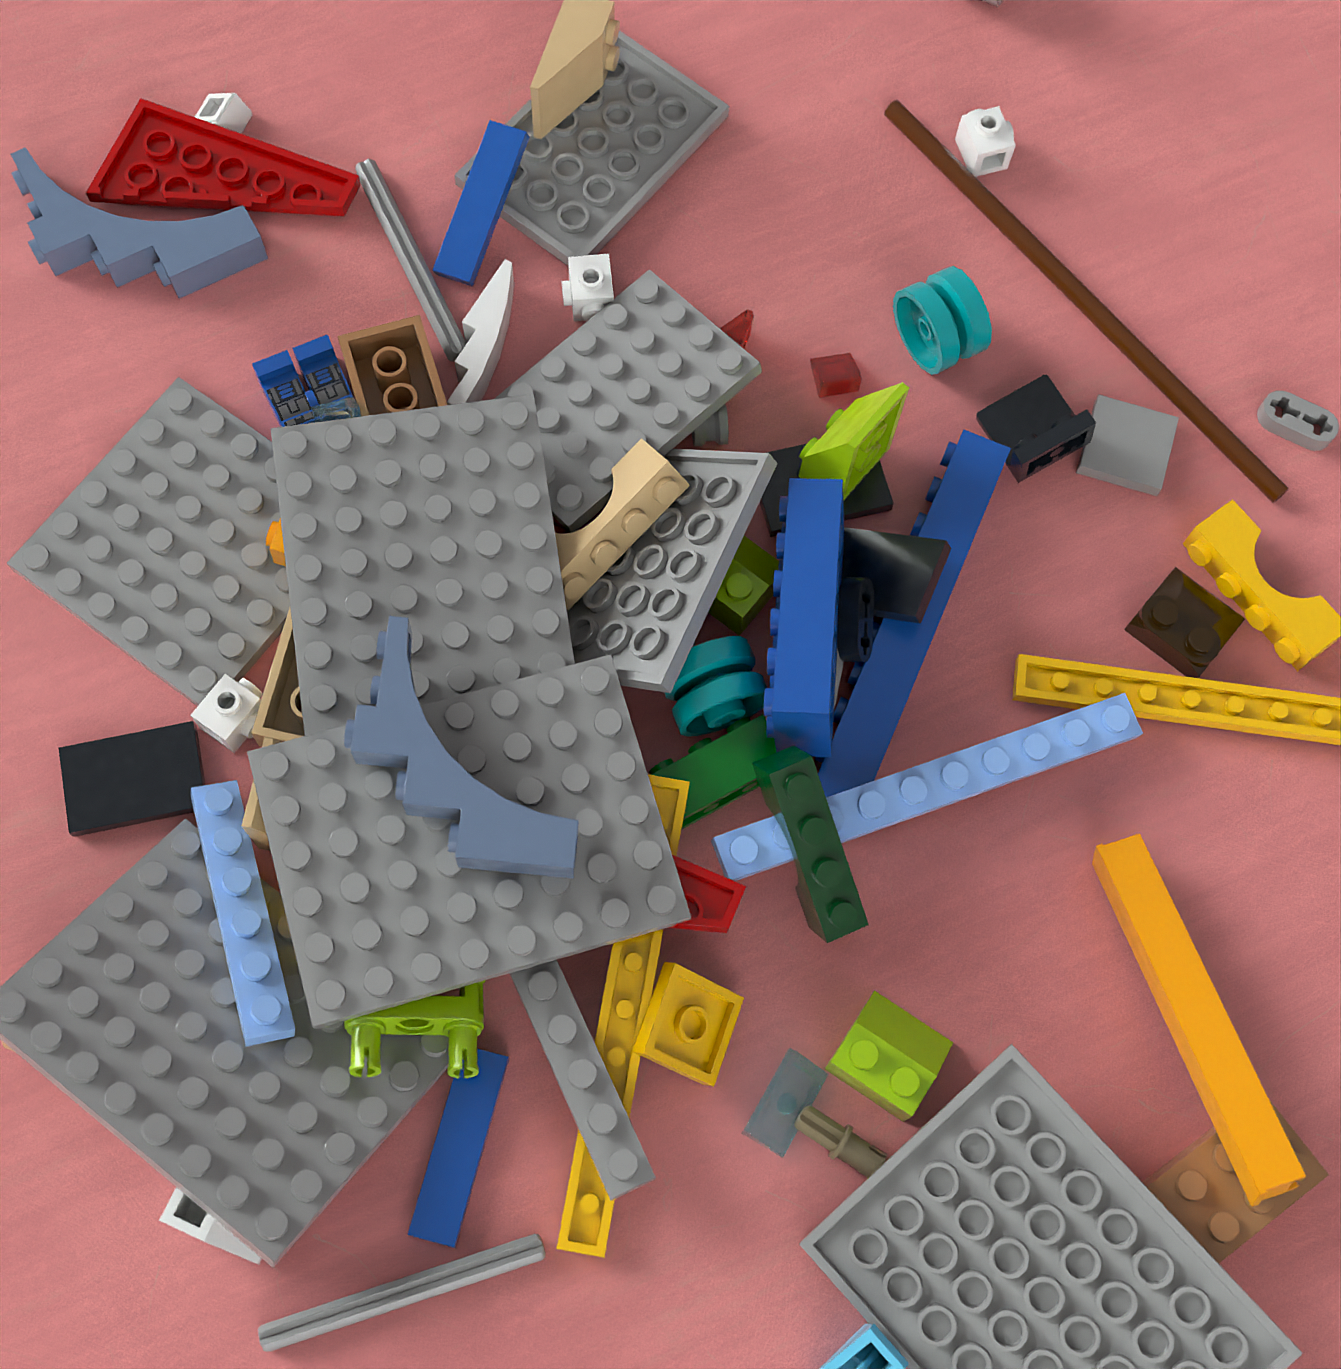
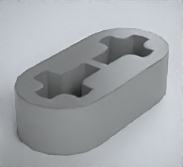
M1281 390L1270 393L1258 408L1257 417L1263 428L1309 450L1318 451L1326 448L1339 432V423L1333 413L1286 391ZM1276 406L1283 409L1282 418L1274 415ZM1314 424L1321 426L1320 436L1313 433Z

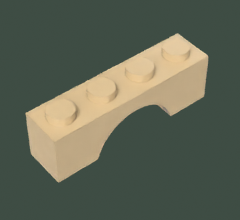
M642 438L611 469L613 475L612 494L599 516L578 531L567 534L555 533L567 610L595 584L690 486L670 462Z

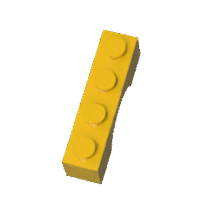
M1232 499L1195 526L1183 542V545L1187 548L1192 561L1204 567L1215 579L1220 592L1227 598L1233 599L1242 609L1249 624L1256 630L1261 631L1274 645L1277 655L1284 662L1291 664L1298 672L1341 638V616L1321 595L1309 598L1287 596L1272 588L1263 579L1256 566L1254 555L1256 541L1262 530Z

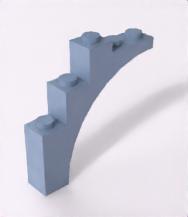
M26 147L11 153L18 170L11 174L22 195L31 193L34 201L27 203L34 217V220L27 222L35 237L28 241V244L38 263L48 262L55 276L91 260H94L102 276L110 273L116 287L156 271L162 285L166 287L171 284L180 299L268 259L262 238L244 205L213 216L183 221H145L116 216L89 206L62 190L41 171Z
M389 616L387 632L380 631L377 640V659L383 660L381 676H373L371 682L370 703L376 704V706L357 704L355 720L348 719L345 727L344 746L345 748H351L350 751L355 763L407 769V771L398 772L396 782V800H403L402 804L406 815L460 820L459 824L451 823L448 838V852L456 853L455 858L458 868L574 878L579 820L540 813L505 799L474 779L446 751L427 723L416 696L411 670L412 630L409 619L406 617Z

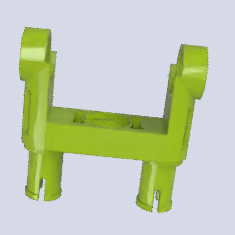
M486 980L460 987V996H429L344 1021L345 1029L351 1035L350 1074L362 1077L364 1057L367 1058V1077L377 1076L381 1073V1034L446 1035L448 1037L449 1049L448 1075L453 1078L460 1077L463 1059L464 1078L476 1076L479 1073L477 1036L481 1034L484 1028L483 983Z

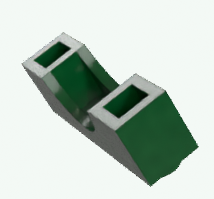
M793 745L753 762L752 765L765 803L780 825L793 855L798 874V885L795 889L808 927L826 943H829L868 926L869 924L812 756Z

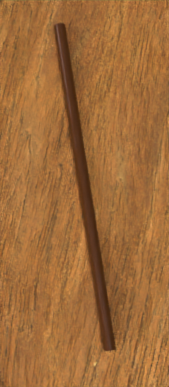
M899 100L893 101L886 108L884 115L1272 503H1275L1289 490Z

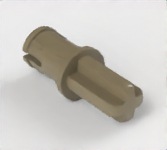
M805 1106L796 1118L795 1128L829 1150L828 1156L831 1159L839 1158L867 1178L886 1161L887 1154L853 1133L852 1126L848 1124L842 1127L812 1106Z

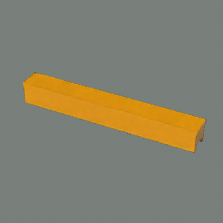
M1140 833L1105 845L1103 843L1096 845L1092 860L1094 870L1251 1207L1258 1205L1262 1200L1297 1189L1298 1184L1296 1181L1304 1179L1306 1175Z

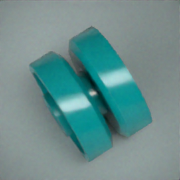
M955 266L946 267L928 276L925 283L922 281L916 282L897 291L893 298V313L902 341L914 361L929 374H938L956 365L959 358H971L987 350L991 344L992 327L984 300L974 282L963 270Z
M727 636L710 640L691 648L671 693L664 692L666 699L677 702L672 708V715L680 735L691 737L717 732L728 728L741 718L753 716L764 708L765 688L768 687L763 675L751 672L756 665V659L748 639L741 636Z

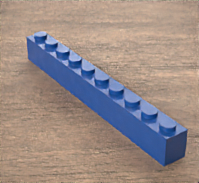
M964 429L957 444L949 441L940 462L941 466L947 468L943 479L934 476L925 500L932 502L928 514L919 512L910 536L947 540L952 549L921 624L883 618L881 624L873 621V644L870 658L866 662H855L847 682L855 686L849 700L844 697L840 698L834 712L833 722L839 725L832 738L831 757H815L814 759L822 763L818 775L826 797L875 780L1006 462L1010 447Z

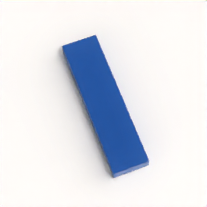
M489 120L432 269L436 275L473 287L530 138L527 131Z
M478 1048L477 1063L479 1073L474 1077L464 1078V1060L462 1059L463 1068L460 1069V1077L453 1078L407 1234L456 1248L509 1062L508 1056Z

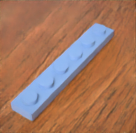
M233 780L192 787L191 799L245 1046L248 1047L293 1037L295 1035V1025L251 838L241 826L245 812L238 782Z

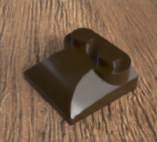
M1175 567L1124 630L1186 677L1199 678L1246 618Z

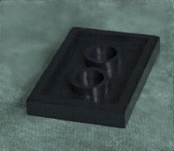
M806 444L766 452L777 462V466L760 500L770 537L777 536V533L781 532L782 522L779 521L780 496H788L789 478H800L799 472L802 459L799 456ZM880 460L845 498L844 521L892 510L894 503Z
M844 527L842 580L846 577H868L871 580L874 589L875 617L921 624L952 548L947 540Z
M194 721L58 748L68 831L73 837L194 813L191 788L205 785L197 725Z

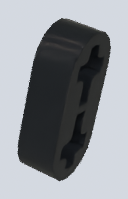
M846 577L842 580L839 588L837 649L840 659L844 662H866L872 652L874 589L868 577Z

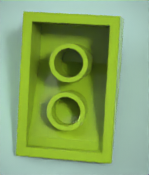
M902 382L855 399L845 411L841 408L838 409L828 421L825 427L827 430L819 440L813 437L801 451L799 458L802 459L799 477L803 479H843L844 501L890 449L910 387Z

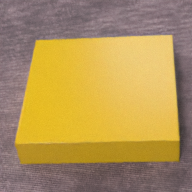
M664 962L632 1052L702 1085L714 1087L744 997L677 963Z

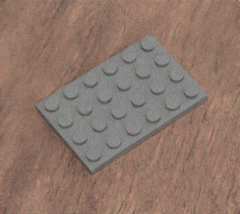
M620 30L615 46L620 47L619 60L615 71L609 70L604 85L546 136L539 139L533 135L531 99L505 124L527 131L530 138L500 217L567 266L568 257L597 255L729 116V105ZM476 154L454 175L455 183L461 189L465 186Z
M649 269L615 297L614 301L608 303L495 399L534 394L552 516L567 531L572 533L579 530L607 505L613 490L611 469L641 438L664 457L756 378L762 370L758 360Z
M672 449L664 456L690 486L595 584L567 610L575 664L611 654L621 686L671 693L777 466V462L769 453Z

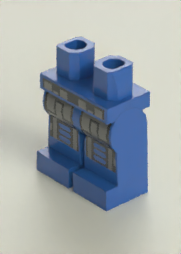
M328 334L292 348L300 372L309 389L306 392L288 350L252 363L260 387L280 427L360 417L357 404L344 377Z

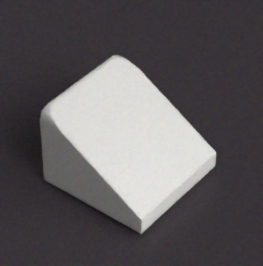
M236 93L208 94L195 117L242 134L252 117V111Z

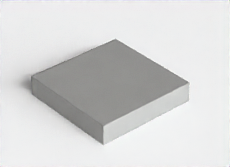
M1098 395L1091 414L1096 421V426L1091 443L1082 448L1076 473L1158 496L1163 486L1179 417Z

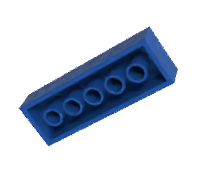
M789 478L788 496H780L779 521L782 522L781 532L777 533L776 558L779 559V569L774 570L773 595L776 597V608L771 609L770 635L773 636V648H768L767 675H770V687L765 688L764 716H767L766 735L767 738H775L776 752L794 745L812 757H831L837 667L838 600L842 580L844 545L843 479Z

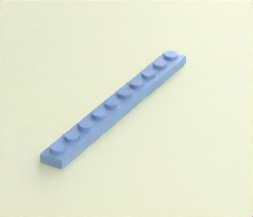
M1123 693L826 797L840 841L844 843L1133 740L1142 735L1143 732L1126 694ZM774 816L715 836L711 840L724 876L733 881L794 860L784 833Z

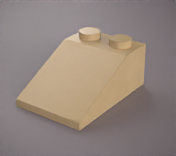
M563 1L530 86L533 135L535 138L542 139L604 85L609 70L615 71L620 54V47L615 46L619 34L620 21L615 20L614 1Z

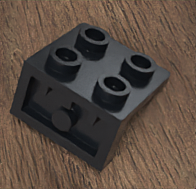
M1048 375L1035 379L978 411L976 414V420L989 440L1011 448L1005 464L1018 483L1091 443L1096 426V421L1087 409L1075 416Z

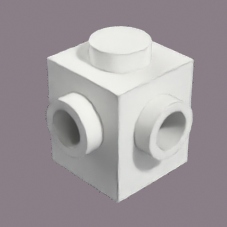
M999 106L986 110L976 109L966 115H962L955 141L967 169L975 177L1008 169L1016 145L1013 127L1008 120L1005 121Z
M609 254L568 257L569 281H562L564 306H572L573 321L587 322L608 303L614 301Z
M224 674L190 716L202 731L235 753L247 738H253L251 732L263 693L245 678H241L239 682H236L227 674Z

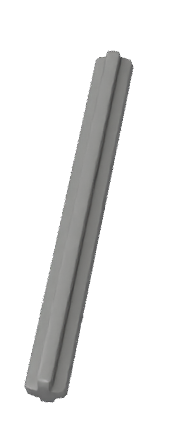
M372 159L359 162L355 166L357 175H359L361 185L447 359L454 362L465 347L466 342L376 162Z
M532 1234L262 1324L258 1328L261 1347L263 1351L270 1352L541 1261L545 1258L542 1239L538 1234Z

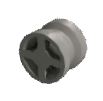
M726 403L692 432L694 446H703L706 441H715L719 445L728 444L729 432Z

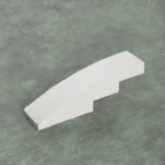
M506 259L462 321L464 338L467 344L454 361L459 384L448 399L447 405L481 401L496 369L510 322L514 291L512 262Z

